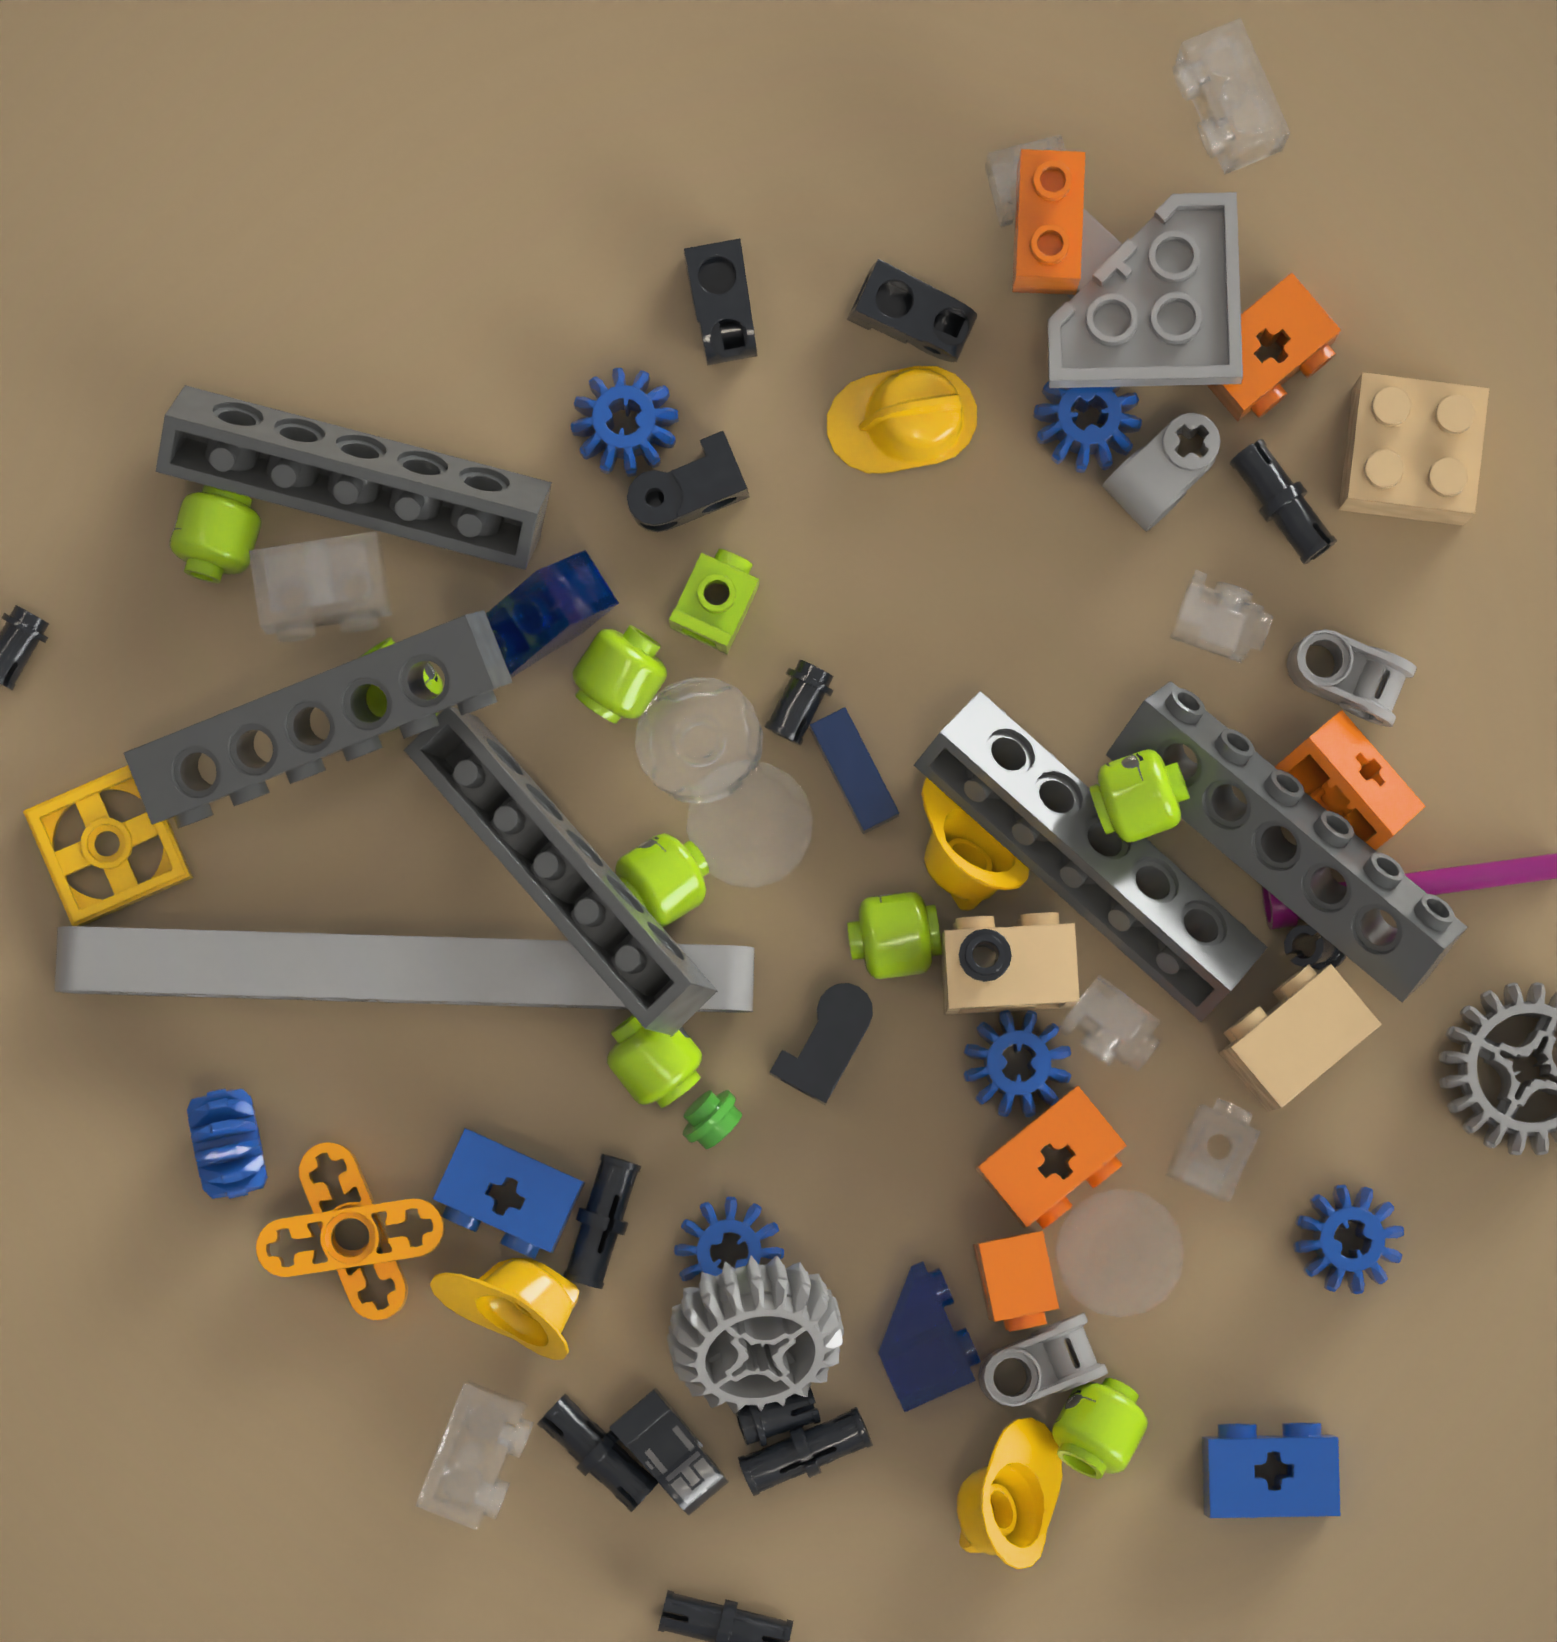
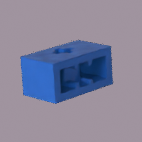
M465 1128L433 1200L446 1205L442 1214L443 1218L474 1232H477L481 1221L505 1232L500 1244L535 1259L540 1248L554 1253L585 1182ZM510 1178H513L518 1182L516 1193L524 1197L525 1200L521 1209L509 1207L504 1215H501L496 1211L498 1200L490 1196L489 1193L493 1184L506 1186Z
M1282 1423L1283 1435L1257 1436V1424H1218V1436L1202 1437L1204 1515L1209 1518L1341 1516L1338 1437L1322 1435L1321 1423ZM1273 1452L1275 1460L1286 1464V1474L1276 1475L1274 1486L1268 1487L1266 1479L1255 1475L1254 1465L1265 1464L1267 1453Z

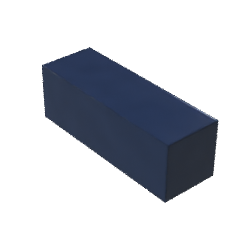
M846 707L810 724L809 729L862 833L865 834L899 817V811Z

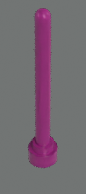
M1557 854L1404 873V875L1427 894L1432 895L1557 879ZM1344 881V882H1338V883H1340L1341 885L1347 887L1346 881ZM1262 886L1264 912L1269 929L1296 927L1298 920L1301 918Z

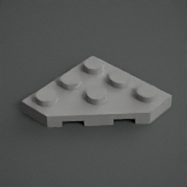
M1237 192L1172 194L1155 211L1154 216L1131 240L1128 238L1093 273L1092 279L1069 302H1065L1048 319L1049 388L1224 385L1242 383L1243 363Z

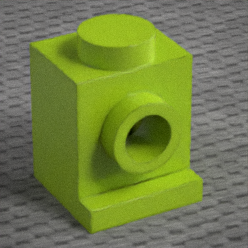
M718 549L714 558L701 552L682 595L669 618L670 628L728 654L759 588V578L749 574L753 564L741 556L724 549ZM712 584H722L729 591L727 601L721 605L710 604L705 599V591Z

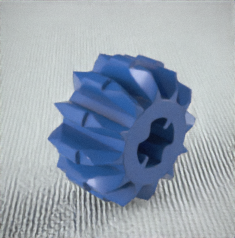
M614 368L612 377L615 387L607 389L603 381L595 376L589 380V386L597 400L580 396L575 398V409L588 417L572 422L571 431L574 436H591L580 447V454L584 459L592 458L604 450L600 461L601 472L610 474L615 467L617 458L624 459L626 475L634 477L637 475L635 457L642 455L647 464L652 468L660 465V457L652 444L664 448L674 447L676 443L675 436L670 431L661 427L677 423L679 421L678 411L669 407L659 408L670 397L669 390L665 385L656 387L648 394H645L650 380L648 372L641 370L636 375L633 385L629 386L626 385L623 369ZM620 410H625L626 417H629L631 411L636 412L637 430L629 435H625L624 428H621L619 434L612 431L615 427L613 414Z
M1048 381L1044 385L1042 392L1052 404L1043 403L1036 405L1033 416L1040 421L1052 424L1043 427L1037 432V441L1039 444H1048L1055 440L1060 441L1051 457L1052 461L1056 464L1064 461L1069 451L1077 454L1074 464L1076 472L1084 473L1086 471L1089 455L1094 454L1102 470H1107L1113 464L1109 447L1119 454L1128 455L1133 448V444L1123 433L1139 432L1142 426L1141 418L1124 413L1133 409L1138 404L1139 398L1137 393H1126L1117 397L1115 393L1120 387L1049 388ZM1090 407L1097 409L1100 415L1096 423L1104 424L1101 428L1090 424L1085 430H1082L1076 426L1075 422L1078 412H1072L1074 409L1082 413L1088 411Z
M1009 1010L1001 1011L999 1013V1023L1003 1035L999 1036L989 1024L981 1022L976 1030L990 1044V1047L986 1049L976 1044H967L964 1049L966 1056L984 1060V1067L971 1068L964 1072L965 1081L974 1082L986 1077L990 1084L979 1091L975 1099L979 1104L983 1105L991 1099L996 1091L1003 1094L998 1105V1115L1001 1117L1009 1116L1014 1097L1020 1098L1021 1110L1026 1118L1035 1116L1036 1106L1031 1094L1034 1091L1046 1104L1053 1106L1058 1101V1096L1045 1084V1081L1049 1079L1057 1083L1067 1084L1071 1078V1074L1066 1070L1051 1067V1061L1063 1060L1071 1055L1070 1047L1060 1046L1050 1051L1048 1050L1045 1043L1057 1035L1059 1027L1055 1023H1051L1044 1028L1039 1036H1036L1032 1033L1037 1021V1013L1035 1011L1028 1010L1025 1013L1021 1030H1015L1013 1016ZM1013 1047L1016 1054L1023 1047L1030 1052L1033 1058L1029 1060L1027 1067L1033 1074L1028 1080L1021 1081V1075L1018 1074L1012 1081L1003 1074L1002 1070L1008 1063L1002 1055L1005 1049Z
M224 1088L206 1092L207 1095L191 1099L187 1108L188 1122L203 1190L212 1199L229 1197L231 1199L246 1196L248 1192L264 1188L268 1176L251 1096L243 1089L227 1091Z
M1344 1184L1336 1185L1333 1190L1335 1209H1333L1326 1198L1316 1194L1310 1199V1202L1315 1211L1321 1216L1319 1221L1310 1216L1299 1215L1297 1217L1296 1225L1301 1229L1313 1231V1240H1299L1294 1242L1293 1247L1296 1253H1307L1315 1250L1317 1257L1308 1262L1303 1269L1307 1276L1313 1277L1327 1266L1330 1267L1325 1278L1324 1288L1326 1290L1337 1291L1346 1271L1348 1287L1351 1293L1360 1294L1364 1292L1365 1286L1362 1270H1365L1371 1280L1377 1284H1383L1388 1280L1384 1269L1377 1263L1378 1259L1381 1258L1391 1263H1400L1402 1254L1395 1249L1385 1247V1238H1400L1404 1236L1403 1226L1383 1228L1380 1223L1394 1211V1206L1390 1202H1384L1371 1212L1368 1211L1373 1199V1190L1371 1188L1362 1187L1357 1193L1352 1206L1347 1186ZM1348 1221L1357 1224L1355 1235L1364 1240L1361 1250L1348 1251L1350 1258L1341 1255L1342 1243L1334 1239V1233L1337 1228H1349Z
M727 1197L725 1200V1220L718 1221L714 1208L709 1202L701 1204V1213L710 1226L704 1231L695 1222L685 1219L681 1228L686 1233L698 1237L697 1246L678 1244L674 1247L675 1255L682 1257L697 1255L698 1264L686 1267L679 1273L682 1281L691 1280L702 1271L713 1276L722 1274L723 1269L718 1267L722 1260L718 1259L715 1262L712 1260L711 1247L723 1242L724 1233L738 1234L741 1237L737 1244L740 1245L745 1241L748 1246L749 1253L747 1259L737 1260L735 1268L746 1266L750 1256L758 1264L761 1257L773 1259L775 1256H778L779 1259L784 1258L783 1248H761L760 1240L775 1235L779 1231L778 1225L775 1222L769 1223L755 1233L750 1226L760 1216L762 1210L761 1206L756 1203L749 1207L743 1222L735 1220L738 1206L735 1197Z

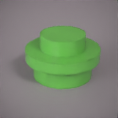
M711 1090L702 1094L689 1106L683 1115L689 1122L683 1131V1136L690 1143L698 1141L705 1149L715 1146L733 1130L742 1117L741 1111L734 1105L736 1097L729 1090H725L717 1096Z

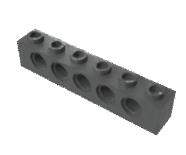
M186 385L165 414L155 471L526 570L541 537L552 482Z
M485 610L463 615L124 752V756L151 824L174 818L179 829L214 815L209 803L230 796L233 806H237L270 793L265 781L286 773L290 784L326 770L322 758L343 751L346 761H350L383 747L379 736L397 728H400L405 739L439 726L440 723L436 713L457 705L461 716L492 705L498 702L493 690L513 683ZM429 661L437 664L444 673L445 685L439 695L431 692L424 683L423 671ZM371 685L379 687L386 696L387 709L383 717L373 714L367 705L366 695ZM314 708L320 709L328 717L330 731L325 740L317 737L311 729L310 715ZM258 730L265 733L272 742L273 754L269 762L262 760L254 749V738ZM202 753L209 756L216 766L217 773L213 784L207 783L199 773L198 761Z
M1171 681L1142 702L1106 753L1107 757L1115 761L1131 754L1151 749L1161 756L1165 766L1178 762L1190 795V799L1179 802L1181 818L1402 1003L1427 980L1468 928L1455 917L1452 908L1444 900L1435 895L1427 894L1404 875V871L1397 861L1386 854L1375 851L1354 833L1351 824L1345 818L1323 808L1304 792L1302 784L1293 775L1276 769L1255 751L1253 744L1246 736L1236 730L1228 729L1205 710L1203 702L1195 694L1177 687ZM1183 744L1194 752L1197 763L1188 758ZM1232 785L1242 791L1247 804L1241 802L1235 796ZM1281 827L1288 829L1293 834L1297 845L1290 843L1284 837ZM1330 868L1337 870L1344 877L1347 887L1334 879ZM1380 910L1386 911L1393 917L1397 928L1385 922Z
M981 691L941 730L914 764L920 772L1200 1022L1233 990L1268 948L1245 925L1234 918L1194 880L1160 852L1147 838L1128 843L1121 840L1116 832L1106 835L1094 806L1090 788Z
M455 707L443 710L437 716L440 725L421 732L404 751L645 1029L672 1036L718 990L484 723L472 714L461 716L459 709Z

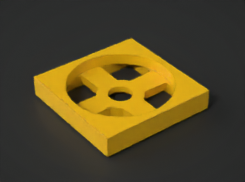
M128 765L23 811L72 926H84L193 878L168 820L152 825L147 812L123 823L110 818L100 792L105 790L123 791L141 799ZM73 804H76L86 827L82 833L81 841L55 852L54 839L59 822L65 812ZM103 832H113L119 838V849L111 856H102L95 848V841ZM159 836L163 845V854L158 869L151 879L139 884L128 860L132 853V848ZM91 865L104 869L114 895L104 900L88 897L74 889L68 883L66 876Z

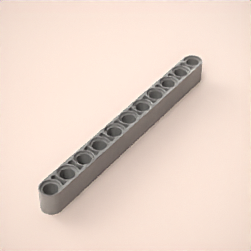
M62 926L57 928L55 992L628 1010L570 941L84 926ZM677 944L718 990L697 1012H753L754 947Z

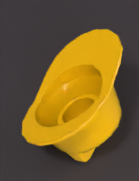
M938 366L907 367L867 375L850 382L835 396L827 414V436L834 453L849 467L867 474L891 473L938 464L954 458L970 443L977 427V405L970 388L956 374Z
M927 777L924 779L921 795L924 810L932 828L925 849L924 864L928 874L936 884L950 893L959 909L963 911L974 909L982 900L990 898L999 889L1011 890L1021 887L1028 880L1029 868Z
M511 1258L496 1263L479 1279L445 1272L434 1275L431 1280L430 1287L433 1294L446 1307L459 1316L510 1337L533 1352L552 1360H564L568 1354V1345L561 1333L578 1301L579 1289L574 1283L547 1265L530 1258Z
M1032 1417L1015 1419L1003 1429L994 1446L989 1464L973 1472L961 1484L957 1494V1515L961 1527L959 1544L963 1550L969 1553L997 1555L1004 1564L1015 1569L1032 1567L1041 1557L1046 1541L1047 1529L1059 1496L1063 1476L1062 1460L1057 1455L1058 1444L1053 1439L1052 1432L1044 1423Z

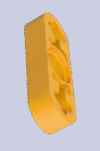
M326 1142L313 1146L304 1154L299 1166V1178L313 1214L325 1212L322 1205L323 1201L335 1200L327 1182L315 1183L312 1173L320 1168L318 1158L323 1154H328L332 1161L343 1160L345 1162L347 1171L342 1172L338 1176L344 1195H348L357 1188L361 1197L360 1202L343 1203L332 1211L375 1204L355 1155L348 1148L340 1144ZM376 1213L374 1218L381 1230L380 1247L383 1253H389L392 1251L387 1240L389 1237L379 1213ZM317 1222L321 1231L323 1223ZM335 1229L333 1232V1244L336 1250L344 1256H358L365 1251L369 1244L368 1242L363 1248L358 1250H348L338 1242ZM398 1260L373 1264L380 1280L392 1279L395 1284L396 1290L387 1295L389 1306L384 1309H380L375 1301L364 1303L360 1291L365 1290L369 1286L363 1267L357 1269L352 1275L348 1268L337 1269L351 1306L362 1317L371 1320L386 1319L397 1314L404 1306L408 1296V1285Z
M415 1198L282 1218L270 1222L262 1229L257 1239L256 1253L264 1269L280 1277H292L421 1257L430 1254L441 1244L445 1234V1221L442 1213L434 1204ZM411 1209H418L421 1219H431L433 1231L423 1234V1245L412 1247L410 1237L406 1236L387 1238L392 1251L383 1254L379 1253L381 1230L374 1218V1214L387 1213L385 1226L406 1222L408 1219L407 1211ZM349 1218H354L364 1223L370 1237L365 1251L355 1257H347L340 1254L333 1244L334 1229L341 1221ZM316 1222L323 1223L320 1242L328 1258L327 1262L318 1264L315 1262L317 1250L294 1254V1265L285 1267L282 1257L271 1256L270 1244L280 1241V1230L289 1229L293 1239L312 1238L315 1235L310 1225Z

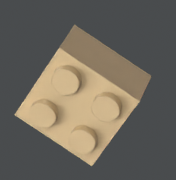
M1362 372L1352 388L1338 510L1464 526L1476 512L1489 388Z
M1059 913L1023 914L1017 920V926L995 927L994 916L956 918V923H953V930H944L940 937L944 1015L994 1013L1004 1010L1012 1012L1072 1008L1080 1002L1075 923L1060 924ZM990 929L997 931L1005 937L1010 945L1012 954L1010 966L996 980L987 982L974 980L964 972L960 965L958 954L961 943L967 935L975 930ZM984 946L973 950V959L977 965L985 968L994 965L995 951L992 952V950Z
M1309 964L1303 969H1299L1272 992L1279 1002L1268 1012L1265 1013L1260 1006L1254 1010L1251 1009L1223 1032L1230 1043L1218 1053L1267 1112L1285 1106L1382 1025L1332 964L1316 972Z

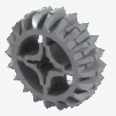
M1536 982L1531 984L1526 1002L1523 1000L1521 989L1517 983L1505 985L1504 1006L1493 991L1489 990L1482 993L1480 999L1486 1015L1481 1014L1470 1005L1465 1006L1460 1011V1015L1471 1027V1030L1468 1032L1463 1028L1455 1026L1447 1029L1446 1036L1451 1041L1462 1045L1460 1052L1443 1051L1439 1054L1440 1062L1447 1065H1458V1075L1445 1076L1439 1080L1441 1088L1450 1089L1460 1086L1463 1094L1462 1097L1448 1103L1449 1111L1456 1113L1470 1106L1474 1113L1465 1121L1463 1130L1470 1134L1479 1130L1484 1123L1488 1124L1489 1128L1484 1136V1145L1488 1148H1495L1501 1142L1504 1134H1508L1507 1147L1510 1155L1522 1154L1527 1136L1530 1138L1531 1147L1536 1155H1544L1549 1152L1548 1133H1551L1557 1143V1112L1536 1123L1514 1120L1519 1107L1525 1105L1533 1092L1538 1090L1549 1095H1557V1067L1552 1058L1553 1045L1557 1039L1554 1037L1557 1030V991L1551 997L1549 1004H1544L1546 991L1543 983ZM1526 1016L1539 1019L1534 1031L1529 1032L1526 1039L1518 1047H1512L1502 1042L1497 1044L1485 1038L1497 1024L1509 1017ZM1534 1050L1532 1055L1538 1062L1532 1067L1539 1066V1076L1545 1078V1080L1531 1079L1521 1084L1515 1077L1521 1071L1513 1072V1062L1508 1060V1058H1526ZM1478 1056L1484 1059V1063L1493 1067L1500 1076L1501 1089L1497 1097L1499 1104L1496 1109L1487 1100L1480 1087L1477 1075Z
M750 1256L746 1266L733 1268L725 1261L722 1274L713 1276L702 1272L699 1288H683L681 1304L672 1307L671 1325L668 1326L669 1334L667 1335V1341L674 1371L678 1373L680 1381H685V1385L689 1388L692 1397L704 1396L711 1408L727 1402L735 1414L745 1405H756V1408L762 1411L765 1404L778 1402L784 1407L787 1397L793 1394L808 1397L811 1382H827L829 1367L839 1364L840 1346L843 1344L842 1336L844 1335V1329L838 1302L833 1297L831 1290L827 1289L819 1274L808 1275L801 1262L785 1268L779 1257L775 1256L767 1265H759Z

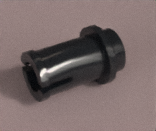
M15 605L10 615L3 614L2 619L7 622L0 632V684L11 690L14 689L16 680L39 640L46 643L48 639L43 634L49 623L18 605Z
M799 660L795 670L788 668L786 675L791 678L773 714L764 726L773 733L798 745L802 744L803 737L824 695H832L833 690L829 688V685L834 677L803 660Z
M1299 925L1293 928L1287 934L1284 941L1286 955L1297 954L1290 961L1300 967H1305L1309 964L1312 968L1320 970L1332 964L1336 968L1346 959V955L1310 925Z
M990 929L975 930L967 935L961 943L958 954L960 965L964 972L972 979L982 982L993 981L1001 977L1010 966L1012 957L1010 945L1005 937L997 931ZM984 946L988 947L992 952L995 951L994 965L987 968L977 965L973 959V950Z
M809 1387L808 1397L797 1394L787 1397L784 1407L778 1402L765 1404L762 1411H759L756 1405H745L736 1413V1417L746 1445L758 1442L760 1447L767 1445L766 1438L791 1431L800 1426L820 1423L818 1408L814 1407L816 1401L811 1388Z

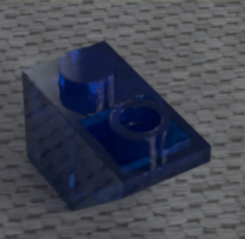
M584 550L535 571L489 610L486 615L512 678L584 633L618 605L619 602L587 551Z
M923 1261L909 1266L877 1349V1353L904 1412L976 1381L970 1367L981 1363L966 1327L954 1332L944 1310L945 1307L955 1302L940 1268L928 1272Z

